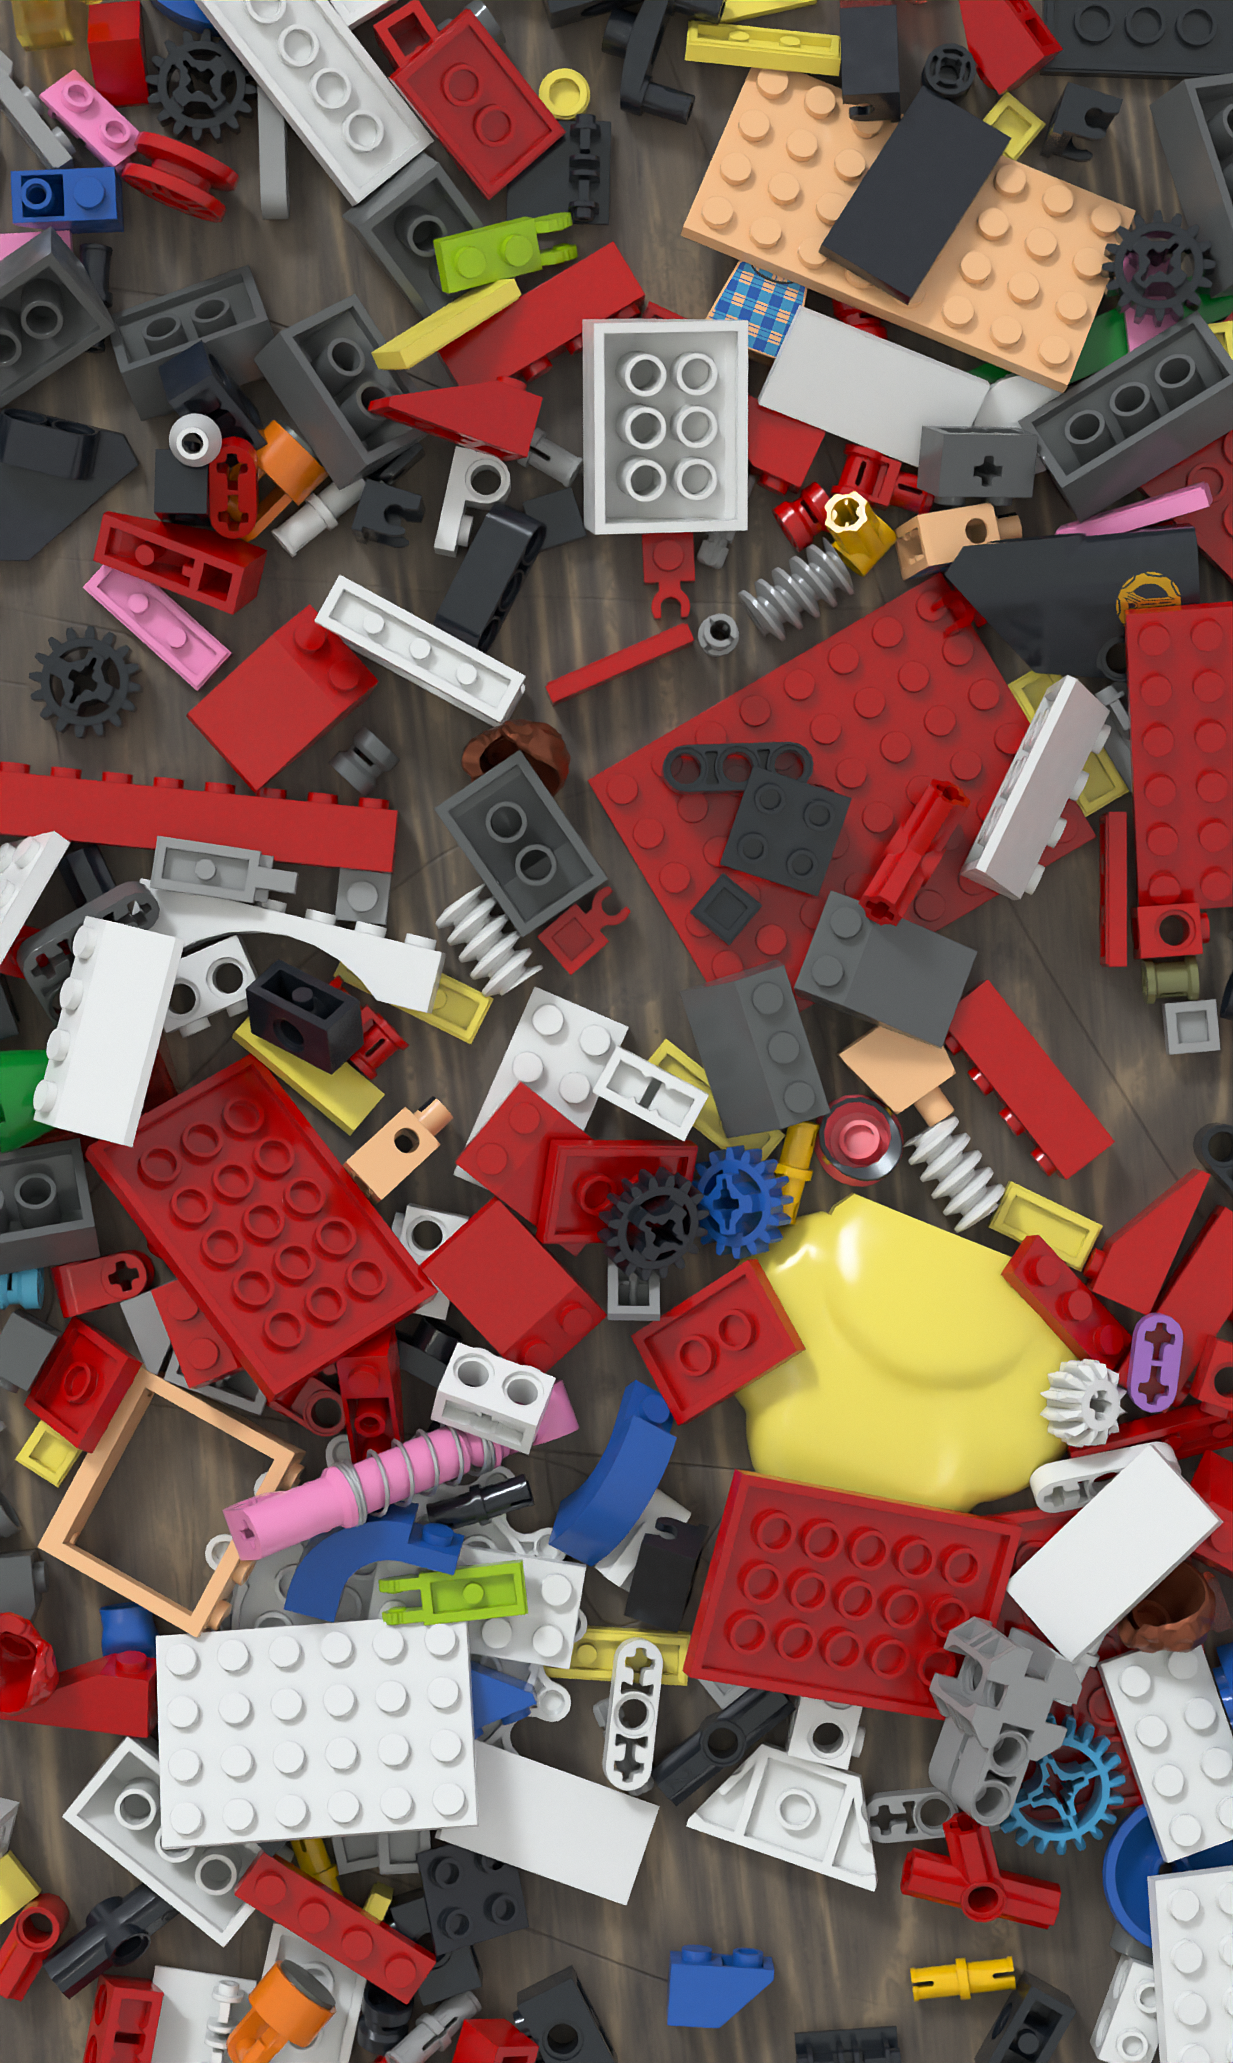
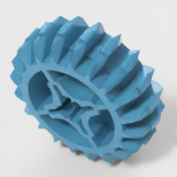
M1048 1713L1046 1722L1057 1725L1053 1714ZM1069 1714L1065 1715L1061 1726L1067 1728L1062 1745L1080 1750L1090 1760L1078 1764L1076 1760L1069 1763H1060L1054 1760L1050 1753L1035 1761V1773L1030 1779L1021 1783L1022 1789H1019L1012 1811L999 1824L1004 1833L1012 1832L1018 1828L1015 1841L1022 1847L1028 1844L1035 1835L1034 1849L1040 1854H1044L1047 1850L1050 1840L1053 1841L1056 1853L1064 1855L1067 1850L1066 1840L1072 1839L1077 1849L1081 1851L1086 1848V1843L1081 1836L1086 1832L1090 1831L1097 1840L1102 1839L1104 1835L1097 1825L1098 1821L1102 1819L1108 1824H1114L1117 1820L1116 1816L1106 1808L1107 1805L1118 1806L1124 1802L1122 1794L1110 1789L1121 1786L1126 1782L1125 1776L1121 1772L1110 1771L1121 1763V1759L1116 1752L1105 1753L1111 1742L1105 1735L1097 1736L1092 1740L1095 1727L1089 1722L1082 1724L1075 1733L1076 1719L1073 1715ZM1047 1763L1054 1774H1057L1062 1781L1066 1780V1783L1060 1782L1063 1786V1789L1060 1791L1064 1801L1063 1804L1048 1787L1043 1788V1785L1050 1786L1046 1781L1050 1777L1046 1768ZM1095 1777L1094 1790L1090 1800L1079 1813H1076L1074 1807L1075 1795L1080 1789L1089 1785L1088 1779ZM1029 1804L1033 1808L1049 1805L1057 1810L1062 1821H1039L1025 1814L1020 1808Z

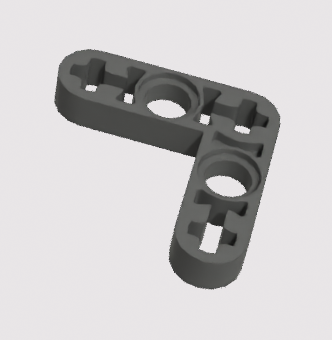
M128 881L120 884L28 937L21 943L16 956L18 967L55 1028H57L62 1009L52 1006L53 999L61 991L65 980L71 975L75 959L73 941L78 929L84 924L85 916L107 920L105 915L111 913L116 923L149 930L159 918L160 908L157 900L145 884L137 881ZM136 900L140 911L131 915L126 905ZM64 940L71 953L65 955L59 942ZM44 953L50 963L40 968L35 958Z

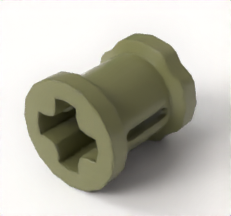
M1195 955L1185 956L1184 961L1153 963L1150 958L1142 959L1141 988L1144 1002L1146 1004H1154L1156 998L1186 996L1188 1001L1198 1000L1200 985Z

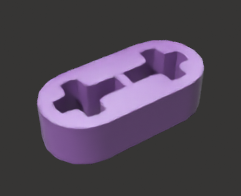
M1149 1313L1136 1323L1133 1331L1127 1377V1393L1131 1401L1140 1409L1150 1413L1161 1412L1173 1403L1177 1393L1183 1347V1331L1179 1323L1172 1317L1162 1313ZM1163 1322V1330L1171 1334L1170 1342L1161 1343L1159 1358L1152 1359L1153 1343L1145 1340L1146 1331H1155L1157 1323ZM1151 1366H1157L1156 1379L1157 1382L1165 1385V1390L1163 1394H1155L1153 1402H1147V1395L1138 1391L1140 1383L1149 1381Z

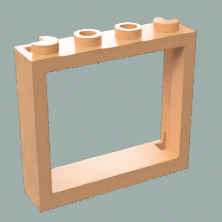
M142 1364L92 1454L87 1453L38 1548L198 1638L203 1632H211L212 1629L216 1632L218 1631L224 1618L228 1617L231 1612L232 1604L227 1602L236 1583L242 1586L255 1567L257 1560H240L233 1539L193 1612L74 1545L154 1394L162 1396L274 1459L255 1496L268 1492L288 1491L297 1487L301 1481L299 1477L305 1467L300 1463L306 1451L201 1393L163 1380L166 1373L161 1371L156 1375L147 1371L145 1364Z

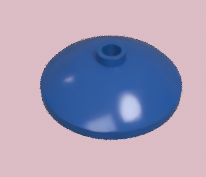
M1142 1804L1131 1811L1113 1832L1105 1851L1102 1877L1105 1897L1116 1921L1132 1938L1152 1948L1147 1876L1160 1875V1867L1165 1861L1162 1858L1145 1805ZM1233 1840L1169 1862L1172 1867V1873L1233 1865Z

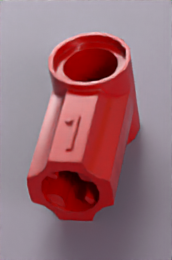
M51 1893L39 1894L25 1906L16 1918L11 1932L0 1949V1995L4 1998L15 1999L20 2002L24 1999L44 1965L42 1961L49 1956L57 1940L67 1928L70 1919L69 1909L59 1896ZM41 1913L46 1915L53 1925V1931L42 1932L35 1928L31 1921V1914Z

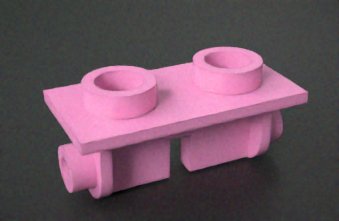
M75 69L39 95V98L49 109L48 116L51 119L56 118L77 139L81 138L86 142L85 147L104 164L103 167H115L120 176L125 165L132 163L129 157L137 152L134 143L139 131Z

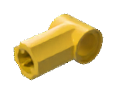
M855 491L845 495L836 493L824 506L827 511L825 525L835 540L831 544L847 567L859 576L864 577L898 540L897 535L873 512L868 501Z

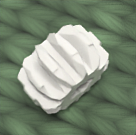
M1083 1359V1361L1070 1360L1068 1362H1061L1059 1371L1048 1374L1050 1389L1040 1393L1047 1399V1406L1040 1415L1050 1420L1048 1433L1061 1438L1062 1442H1067L1070 1446L1083 1447L1084 1445L1097 1446L1099 1444H1106L1108 1434L1119 1432L1116 1419L1119 1415L1127 1413L1120 1407V1400L1127 1391L1117 1386L1119 1373L1106 1368V1364H1102L1097 1360Z

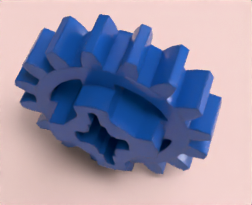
M744 1145L712 1151L709 1153L710 1161L697 1163L695 1168L701 1178L692 1181V1185L704 1196L699 1203L709 1210V1216L699 1220V1223L708 1230L707 1236H702L700 1242L703 1245L717 1242L716 1254L722 1256L732 1253L734 1259L768 1252V1244L779 1242L783 1239L777 1226L791 1224L792 1218L783 1212V1206L793 1203L794 1199L792 1196L783 1195L781 1190L789 1182L788 1176L776 1178L773 1172L778 1165L777 1160L771 1159L761 1162L762 1150L759 1148L745 1150Z

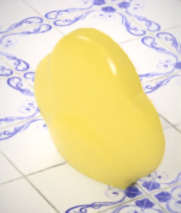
M852 1192L834 1204L829 1213L819 1211L796 1217L795 1225L786 1224L778 1226L777 1228L783 1236L781 1241L768 1244V1252L742 1258L737 1266L749 1259H758L806 1350L734 1394L746 1412V1437L751 1461L756 1473L969 1513L979 1503L1002 1499L1029 1487L1030 1477L1036 1469L1047 1463L1059 1461L1067 1451L1066 1442H1062L1061 1438L1048 1433L1050 1420L1040 1415L1047 1406V1399L1040 1393L1050 1389L1048 1374L1059 1371L1061 1362L1080 1360L1001 1275L1012 1257Z

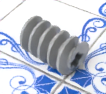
M824 537L825 552L813 544L806 548L808 564L797 556L789 559L791 575L779 567L773 569L772 579L774 587L762 578L755 581L757 598L745 590L737 593L750 619L765 638L766 634L770 632L779 640L784 641L786 635L783 623L786 621L798 630L802 629L803 623L800 612L803 610L816 619L820 617L817 603L819 599H823L832 607L837 606L838 603L834 591L837 587L850 596L855 594L851 576L832 545Z

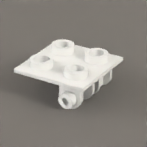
M155 1965L153 1983L164 1992L151 2063H234L228 2055L226 2042L231 2032L252 2008L248 1995L256 1987L257 1981Z

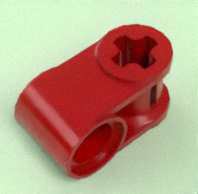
M136 1249L125 1250L98 1258L69 1262L50 1268L63 1318L107 1307L108 1304L130 1299L146 1291L153 1284L155 1278V1266L152 1259L146 1253ZM125 1263L128 1268H137L139 1272V1277L132 1280V1283L129 1280L120 1281L118 1277V1271L125 1268Z
M319 1373L272 1403L268 1399L266 1401V1405L273 1410L292 1418L312 1433L321 1437L333 1436L346 1427L341 1391L336 1385L319 1375ZM331 1398L340 1405L342 1416L339 1423L326 1425L318 1419L316 1405L320 1399Z

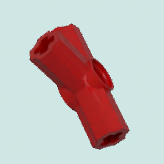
M933 778L931 783H929L907 822L902 821L879 859L882 864L858 903L864 909L867 918L881 926L884 924L898 925L920 886L924 887L945 854L947 850L945 844L971 803V800L964 794L963 789L948 780L939 781Z
M964 1811L954 1813L952 1818L942 1823L949 1856L913 1848L911 1852L907 1853L902 1867L900 1882L901 1893L904 1895L961 1908L963 1913L975 1922L986 1923L996 1918H1002L1048 1930L1049 1926H1054L1059 1913L1061 1897L1059 1883L999 1869L989 1826L977 1823ZM981 1886L988 1887L982 1891H973L975 1888Z

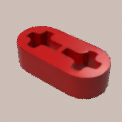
M233 436L222 439L219 454L209 463V511L211 524L216 532L226 538L237 539L248 535L256 524L259 510L258 457L255 448L250 442L244 438ZM231 453L237 454L238 462L242 463L238 474V481L230 480L229 465L223 463L226 462L227 455ZM230 495H238V509L240 512H243L238 522L231 521L230 514L224 512L227 511Z

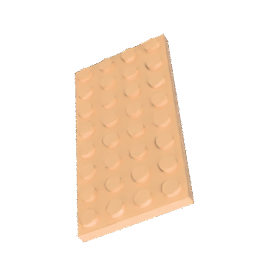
M751 67L684 223L681 236L1064 393L1102 300L1105 287L1110 279L1101 277L1102 264L1114 262L1104 256L1107 243L1120 245L1115 238L1116 229L1122 226L1129 230L1136 211L1002 155L909 305H906L819 253L822 242L899 122L891 123V120H852L849 118L850 107H865L871 104H843L841 88L801 72Z

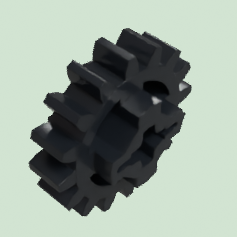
M204 28L201 40L197 41L193 40L188 30L183 31V45L177 47L175 43L168 39L164 42L169 54L167 58L164 59L153 55L151 59L153 66L159 71V75L146 76V83L149 88L158 92L147 98L151 109L164 108L157 116L158 122L162 127L174 122L173 134L176 139L181 140L190 131L192 132L195 144L198 146L202 145L205 134L211 133L217 144L223 143V129L228 127L233 133L238 135L241 130L237 118L242 116L252 119L254 116L253 109L246 103L247 100L258 99L257 87L247 84L253 81L254 78L245 66L242 67V62L234 52H231V48L223 38L218 43L213 42L210 29ZM208 55L215 58L211 61L195 60L193 57ZM176 70L180 76L179 87L172 92L173 96L170 98L169 84ZM190 73L197 80L200 79L205 84L210 83L216 102L208 94L205 95L200 90L195 91ZM236 76V94L230 105L226 99V88L233 83L232 79ZM195 113L212 115L213 118L202 120L190 117Z
M1155 210L1152 223L1148 224L1145 223L1139 214L1135 215L1132 222L1133 231L1130 232L1122 226L1116 229L1115 238L1120 245L1107 243L1104 256L1114 262L1104 263L1101 267V277L1113 279L1106 285L1104 293L1106 297L1116 295L1121 297L1116 308L1119 314L1125 312L1130 307L1136 310L1134 315V323L1140 324L1146 314L1153 315L1155 327H1161L1164 315L1170 314L1177 323L1183 319L1184 306L1192 311H1197L1200 308L1201 300L1196 293L1209 295L1213 283L1203 276L1214 274L1216 261L1203 258L1210 253L1212 244L1210 241L1196 242L1200 230L1197 224L1189 227L1187 230L1181 228V214L1177 213L1171 223L1163 222L1161 210ZM1164 238L1168 239V241H1151L1149 239ZM1187 254L1193 270L1190 282L1187 280L1188 275L1181 269V263ZM1126 256L1129 258V264L1135 268V274L1129 283L1123 271V262ZM1170 259L1166 274L1158 271L1146 279L1150 264L1157 267L1162 262L1165 264ZM1153 296H1165L1167 299L1151 300L1147 298Z
M93 626L87 627L84 638H79V635L72 627L67 628V642L62 644L55 638L50 637L48 642L53 652L49 656L43 653H36L35 658L44 666L42 672L29 673V679L41 684V689L30 695L31 699L35 702L47 703V706L40 713L44 720L52 719L56 715L59 717L56 724L57 731L64 734L72 724L75 725V734L79 739H85L90 727H93L95 733L100 738L106 737V723L111 722L121 729L125 726L119 715L123 709L136 713L138 709L129 701L130 694L143 693V687L131 681L132 676L142 671L141 666L134 663L126 664L125 660L129 658L133 651L128 645L115 650L114 646L117 638L115 634L108 632L100 641L98 640L97 629ZM92 649L84 659L71 663L64 660L67 655L74 651ZM111 660L114 661L119 672V690L111 686L107 671L111 665ZM94 670L92 679L98 683L97 688L94 692L85 689L81 696L78 695L81 687L75 683L76 677L79 674L88 676ZM54 676L61 679L65 691L61 706L53 690ZM99 703H105L110 706L98 715L80 717L81 714L84 715L89 706Z
M659 1167L654 1177L646 1169H640L638 1175L639 1182L633 1184L627 1178H623L621 1184L624 1192L620 1196L614 1193L607 1195V1199L613 1204L611 1211L599 1212L598 1217L608 1227L597 1232V1236L607 1245L603 1253L626 1275L630 1276L634 1272L639 1278L647 1281L653 1270L664 1279L667 1278L669 1265L674 1264L681 1270L686 1267L682 1257L686 1252L696 1255L699 1253V1248L693 1242L695 1237L707 1236L708 1230L699 1223V1220L709 1216V1210L699 1203L704 1197L703 1194L679 1172L673 1175L666 1168Z

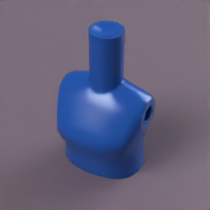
M135 1602L112 1604L99 1609L103 1628L101 1640L103 1657L113 1653L119 1654L124 1651H139L149 1658H156V1636L160 1635L155 1626L151 1611Z

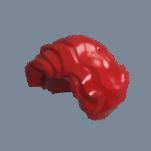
M6 1612L0 1613V1713L18 1716L48 1701L59 1682V1674L52 1645L42 1639L39 1631L30 1620L18 1614Z

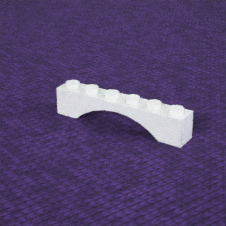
M143 878L140 880V883L145 884L151 891L160 908L159 918L148 931L184 939L185 943L182 952H186L205 942L235 934L269 933L290 936L315 945L340 960L364 983L377 1001L432 1014L446 958L445 953L435 951L436 940L407 933L405 942L402 943L386 939L387 928L360 921L356 922L355 930L335 926L337 916L316 910L307 909L305 918L285 914L287 903L268 899L267 903L256 901L255 906L233 900L150 888L151 880ZM136 900L132 915L140 911Z

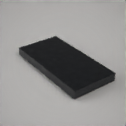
M1042 0V21L1063 48V51L1040 69V75L1183 81L1184 79L1233 73V0Z
M923 85L822 242L819 253L902 303L909 305L1005 152L1011 137Z

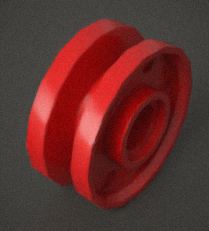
M139 132L134 146L152 164L151 166L137 163L126 164L121 174L123 181L144 195L182 213L205 221L222 222L227 209L223 203L208 192L210 189L226 192L235 191L240 180L238 174L217 159L189 145L156 133Z

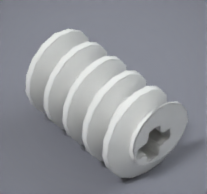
M484 883L447 907L436 921V926L438 929L455 926L447 942L450 946L461 943L467 944L458 959L461 963L473 960L478 961V964L470 974L473 980L485 977L490 978L481 992L483 996L488 997L496 994L503 996L542 970L543 966L537 965L528 968L524 966L533 951L530 948L513 950L512 947L521 935L518 931L505 934L501 932L509 917L507 914L491 917L489 913L498 901L495 897L481 900L478 898V895L486 885Z
M956 1116L944 1118L932 1127H926L904 1143L902 1148L915 1145L917 1148L908 1160L910 1165L922 1162L928 1164V1167L920 1177L922 1182L934 1179L939 1180L940 1183L931 1194L933 1199L945 1196L951 1198L943 1214L945 1216L957 1213L962 1214V1219L954 1228L956 1233H959L973 1226L997 1209L1001 1204H997V1202L1004 1194L1005 1188L1002 1184L985 1186L994 1172L990 1167L974 1170L982 1154L979 1150L962 1152L971 1138L967 1133L951 1136V1133L959 1123Z

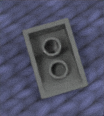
M421 152L362 201L342 215L371 257L422 320L473 289L469 288L450 294L442 292L433 240L482 228L484 225L439 162L425 153ZM520 276L508 278L515 279L519 290L526 285Z
M518 750L434 808L522 938L608 879L598 861L521 750Z
M830 891L794 986L796 996L942 1049L978 951L903 918L897 926L891 924L881 926L866 917L864 909L858 904L859 900Z

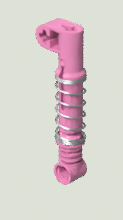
M562 1379L555 1380L550 1401L533 1446L558 1439L580 1428ZM440 1423V1428L430 1433H426L419 1428L416 1432V1438L403 1444L394 1438L391 1443V1449L380 1454L369 1449L367 1451V1459L353 1465L347 1459H344L343 1462L333 1463L322 1471L320 1478L308 1481L304 1485L288 1491L260 1494L233 1504L222 1511L240 1560H260L315 1537L318 1534L331 1531L330 1529L341 1526L347 1529L363 1525L367 1520V1514L381 1518L386 1514L389 1505L393 1503L397 1506L407 1507L411 1504L413 1496L417 1493L431 1497L436 1493L438 1485L442 1483L455 1487L460 1484L462 1476L466 1473L479 1477L482 1474L491 1472L501 1465L503 1458L518 1451ZM470 1466H472L478 1472L471 1471ZM458 1477L457 1480L450 1482V1480ZM430 1488H433V1489H432L431 1491H429V1492H424L425 1490H428V1489H430ZM409 1497V1499H408L407 1501H405V1502H399L400 1500H403V1499ZM384 1507V1509L381 1512H374Z

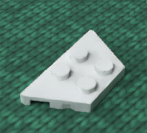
M765 1741L690 1816L686 1827L873 1892L878 1883L862 1775L849 1770L787 1756L785 1748Z

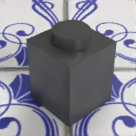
M21 1308L13 1311L0 1333V1387L13 1393H17L19 1388L25 1391L32 1389L64 1332Z

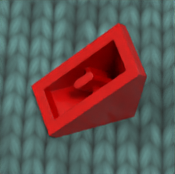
M141 1L89 5L87 44L95 89L114 108L150 105L147 99L150 96V89L146 83L148 68Z

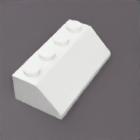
M85 916L84 924L78 929L73 941L75 959L71 975L63 983L60 992L62 1010L57 1028L50 1034L47 1042L46 1053L49 1061L44 1080L39 1082L34 1093L33 1105L36 1111L33 1120L60 1129L133 1147L185 943L184 939Z
M150 1735L148 1738L125 1736L62 1817L224 1948L255 1910L254 1907L234 1895V1888L261 1848L256 1843L163 1849L161 1839L159 1742ZM285 1844L276 1852L277 1855L291 1863L294 1852Z

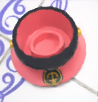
M863 1094L845 1095L828 1103L831 1113L817 1117L816 1123L821 1126L814 1146V1151L824 1170L835 1180L850 1186H869L886 1178L898 1165L903 1152L904 1135L901 1124L895 1114L879 1100Z

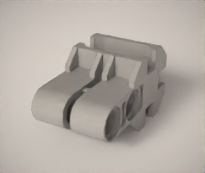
M972 1617L950 1630L944 1645V1649L965 1655L958 1678L935 1672L929 1688L940 1714L945 1716L946 1719L936 1744L928 1773L934 1787L977 1823L983 1826H995L1002 1823L1012 1811L1029 1760L1038 1761L1062 1746L1067 1728L1046 1722L1053 1699L1077 1704L1082 1685L1072 1662L1029 1632L1012 1627L1009 1636L1006 1637L992 1627L991 1621Z

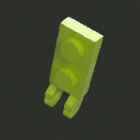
M560 212L537 218L525 216L434 239L433 243L442 292L449 294L501 279L543 269V265L559 264L577 258L578 252L575 244L562 243L539 250L537 234L562 231L572 226L571 213Z
M523 1559L457 1566L454 1575L430 1569L419 1571V1575L407 1574L378 1580L379 1592L396 1594L420 1589L422 1607L400 1606L383 1611L382 1619L387 1625L424 1622V1626L528 1614Z

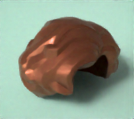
M511 719L472 738L464 748L461 767L471 777L472 783L518 750H521L554 797L564 787L565 780L569 774L568 766L571 756L562 739V734L558 733L551 725L543 722H532L526 719Z
M1185 1559L1117 1625L1118 1635L1122 1643L1128 1648H1138L1146 1653H1155L1162 1650L1190 1652L1206 1641L1207 1633L1210 1632L1211 1625L1215 1621V1592L1207 1584L1203 1573H1200L1198 1568H1194L1190 1560Z

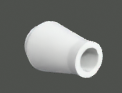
M196 413L188 414L178 419L172 426L169 434V445L173 455L181 463L192 467H200L209 464L217 457L222 446V436L217 424L209 417ZM189 433L200 435L203 440L201 450L197 452L190 451L189 447L184 444L185 435Z

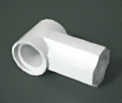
M656 1488L651 1500L629 1533L611 1553L595 1564V1568L615 1585L629 1592L641 1542L645 1533L660 1535L665 1539H674L675 1536L673 1534L661 1532L655 1528L657 1518L669 1517L687 1523L691 1512Z

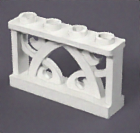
M342 575L338 576L314 620L316 624L338 635L351 650L493 727L500 726L510 719L525 692L523 684L526 679L525 675Z

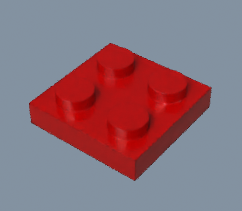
M73 1316L23 1405L76 1448L92 1454L143 1363L89 1321Z

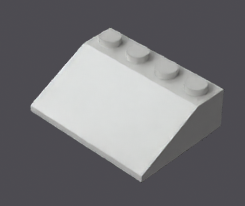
M582 319L584 528L595 535L748 530V320Z
M1066 675L1047 688L959 873L1014 901L1021 899L1024 892L1032 895L1045 869L1044 866L1038 864V861L1046 845L1054 848L1058 843L1067 823V820L1061 818L1060 815L1068 798L1077 801L1089 777V773L1082 770L1090 752L1097 755L1100 753L1112 728L1105 724L1110 710L1076 678Z

